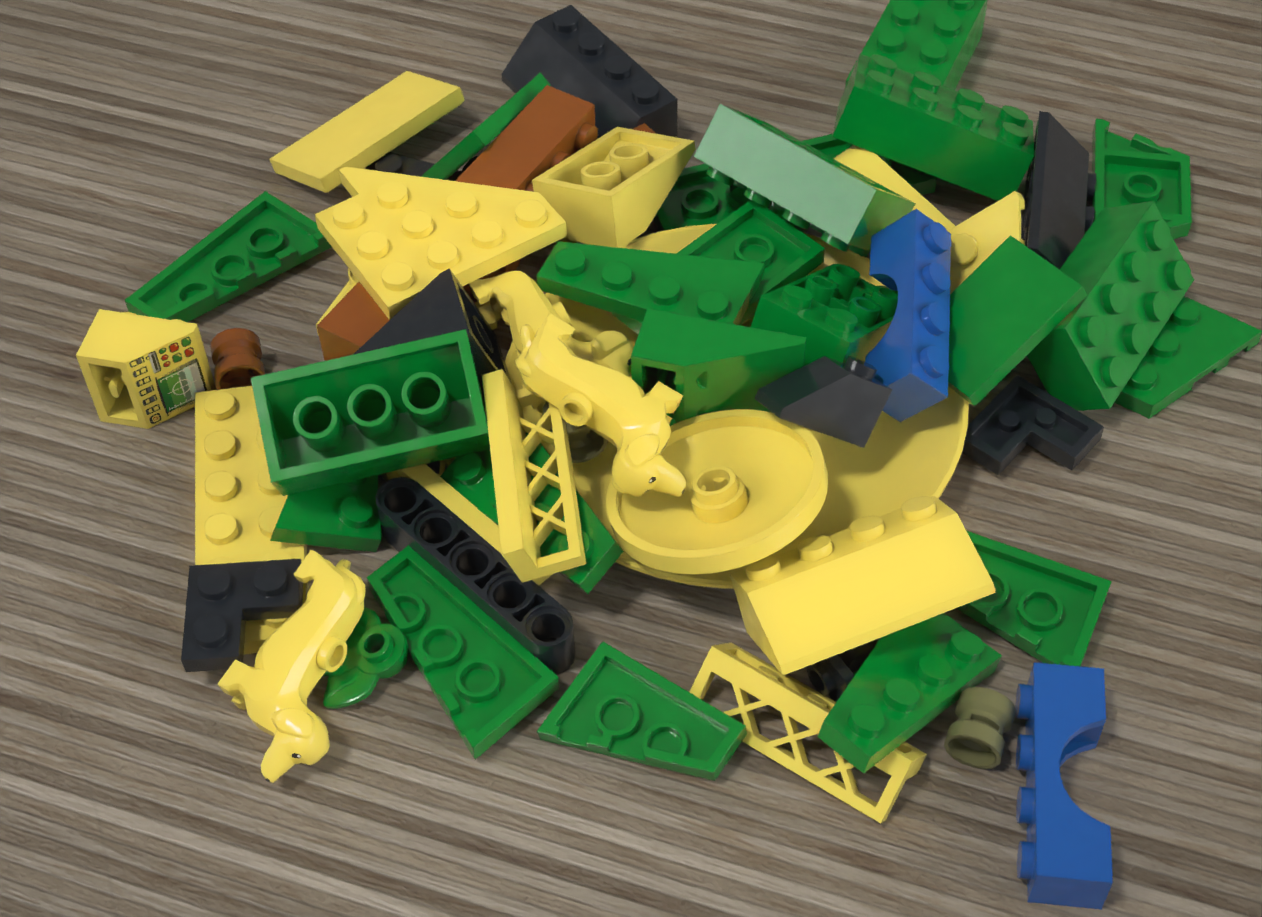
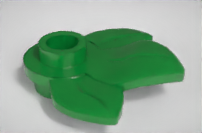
M364 607L360 620L346 641L347 655L343 664L336 671H326L323 675L329 677L323 698V705L327 709L344 708L364 700L372 693L379 678L386 679L395 676L404 668L408 660V641L406 636L395 625L382 624L377 613L369 608Z

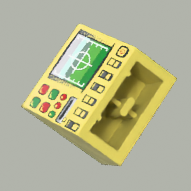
M99 309L76 354L99 419L102 422L149 429L195 407V392L216 390L199 328L195 323H188L179 319L169 320L142 316L132 312L122 313Z

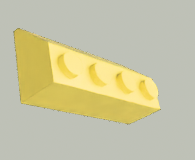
M935 496L911 498L905 501L898 510L882 516L859 518L853 521L848 529L829 536L817 535L806 538L793 550L777 556L769 555L759 561L745 565L743 569L730 573L746 632L783 676L996 593L993 581L958 514Z

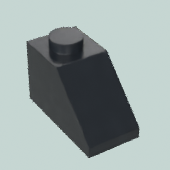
M823 356L759 388L754 399L778 418L864 448L892 389L874 378L878 371L877 368L860 359L848 356L846 362L842 363Z

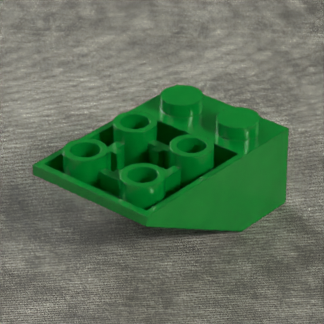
M832 264L762 295L750 327L806 337L804 366L823 356L842 363L846 362L848 356L865 362V356L879 343L893 320L898 303V291L891 290L886 286H875L861 279L860 273L852 267L843 264Z
M647 308L631 354V376L645 394L650 392L659 381L683 395L675 412L666 413V415L672 418L669 423L670 426L695 416L724 410L750 409L771 412L754 399L758 389L804 366L807 338L784 332L768 331L735 325L730 322L713 321Z

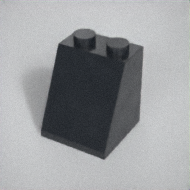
M450 268L441 272L354 353L358 354L466 329L484 404L482 375L503 369L511 382L496 334Z

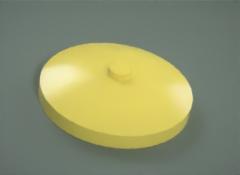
M750 409L724 410L695 416L670 426L671 435L661 456L677 468L685 478V491L680 497L655 490H649L641 496H633L628 493L623 494L614 488L612 476L607 489L605 503L614 536L622 549L633 559L648 567L669 573L710 574L739 568L759 561L782 549L797 538L813 522L824 504L828 490V473L822 449L817 439L805 427L778 418L772 412Z

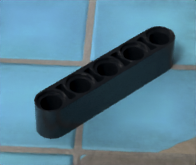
M405 477L392 478L378 488L375 498L382 534L390 545L398 552L409 545L556 675L562 674L571 667L576 655L574 625L572 616L566 608L533 580L522 583L497 549L415 480ZM510 605H517L515 608H504ZM546 638H556V639H557V640L551 641V642L541 641V640L546 639Z

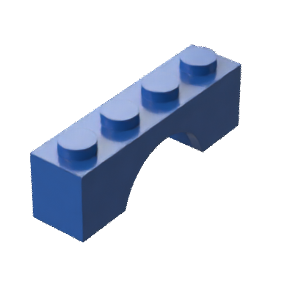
M918 209L911 211L871 236L869 275L889 289L898 291V303L888 330L879 343L865 356V362L878 369L874 378L892 389L882 411L899 422L948 398L951 233L942 224L934 222Z
M1033 662L1028 684H1018L1015 705L1017 710L1016 718L1025 719L1026 735L1019 734L1016 747L1017 770L1026 771V787H1019L1016 819L1017 823L1027 824V842L1020 841L1018 845L1017 877L1027 879V902L1102 910L1113 884L1111 826L1089 816L1073 802L1062 783L1060 766L1072 756L1095 749L1106 721L1104 668Z

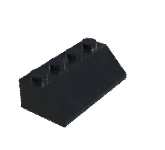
M572 5L536 21L501 74L502 81L515 94L541 72L551 84V87L595 104V126L598 128L597 139L616 127L634 129L643 123L656 134L677 137L678 99Z
M1039 111L1034 136V157L1027 170L1025 180V210L1022 213L1021 239L1025 240L1026 247L1058 269H1061L1093 224L1094 207L1086 206V201L1092 202L1096 174L1088 173L1089 152L1049 112Z

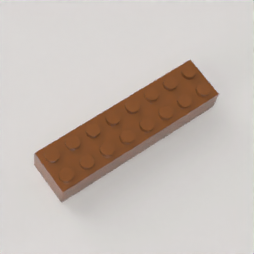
M546 85L455 181L534 192L532 183L534 178L597 140L598 128L595 126V104ZM521 259L479 279H487L506 272L515 271ZM360 282L317 325L324 361L353 355L389 321L388 317ZM469 284L462 286L474 303L477 302V299L471 293Z

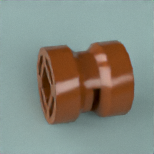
M245 328L226 329L212 339L210 349L213 364L215 365L214 378L217 390L252 386L251 377L265 374L264 364L261 361L262 349L260 339L253 331Z

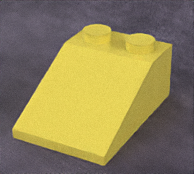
M616 127L532 180L533 191L539 192L565 220L567 237L560 239V241L625 248L628 243L647 230L695 152V141Z

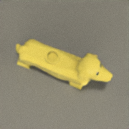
M510 271L487 279H477L469 283L471 293L477 299V302L474 304L492 330L497 328V321L500 318L504 320L505 324L510 325L517 357L523 348L520 336L521 326L529 324L536 335L549 313L572 326L563 304L557 302L551 305L536 281L522 271ZM615 330L600 333L592 342H580L572 337L568 341L561 340L572 350L575 356L621 372L629 378L631 377V354L634 347L622 333ZM542 402L533 404V405H531V406H532L533 409H535V408L538 407Z
M551 313L547 315L536 335L529 324L521 326L520 336L523 348L516 359V366L521 373L524 386L531 393L557 407L562 418L569 424L574 426L584 425L617 447V453L612 466V484L614 488L623 494L628 493L633 496H641L649 490H655L680 497L685 491V478L677 468L661 456V453L671 435L669 423L672 418L666 415V413L675 412L683 395L659 381L650 392L645 394L633 379L621 372L575 356L572 350L561 341H568L573 335L575 328Z
M313 550L309 551L294 573L295 578L303 583L314 580L307 593L306 602L265 640L258 650L254 667L234 660L218 682V686L222 691L233 697L231 701L238 708L247 710L248 716L261 731L274 737L261 763V772L265 780L270 783H274L295 764L313 765L328 752L330 743L327 727L322 719L307 707V698L326 671L334 672L343 664L347 655L346 641L360 620L364 610L365 584L359 576L350 571L351 562L342 559L334 566L329 560L324 559Z

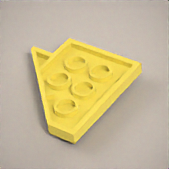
M353 167L339 169L341 183L352 197L315 214L318 230L389 320L441 272L449 268L460 284L465 286L567 237L565 220L539 192Z

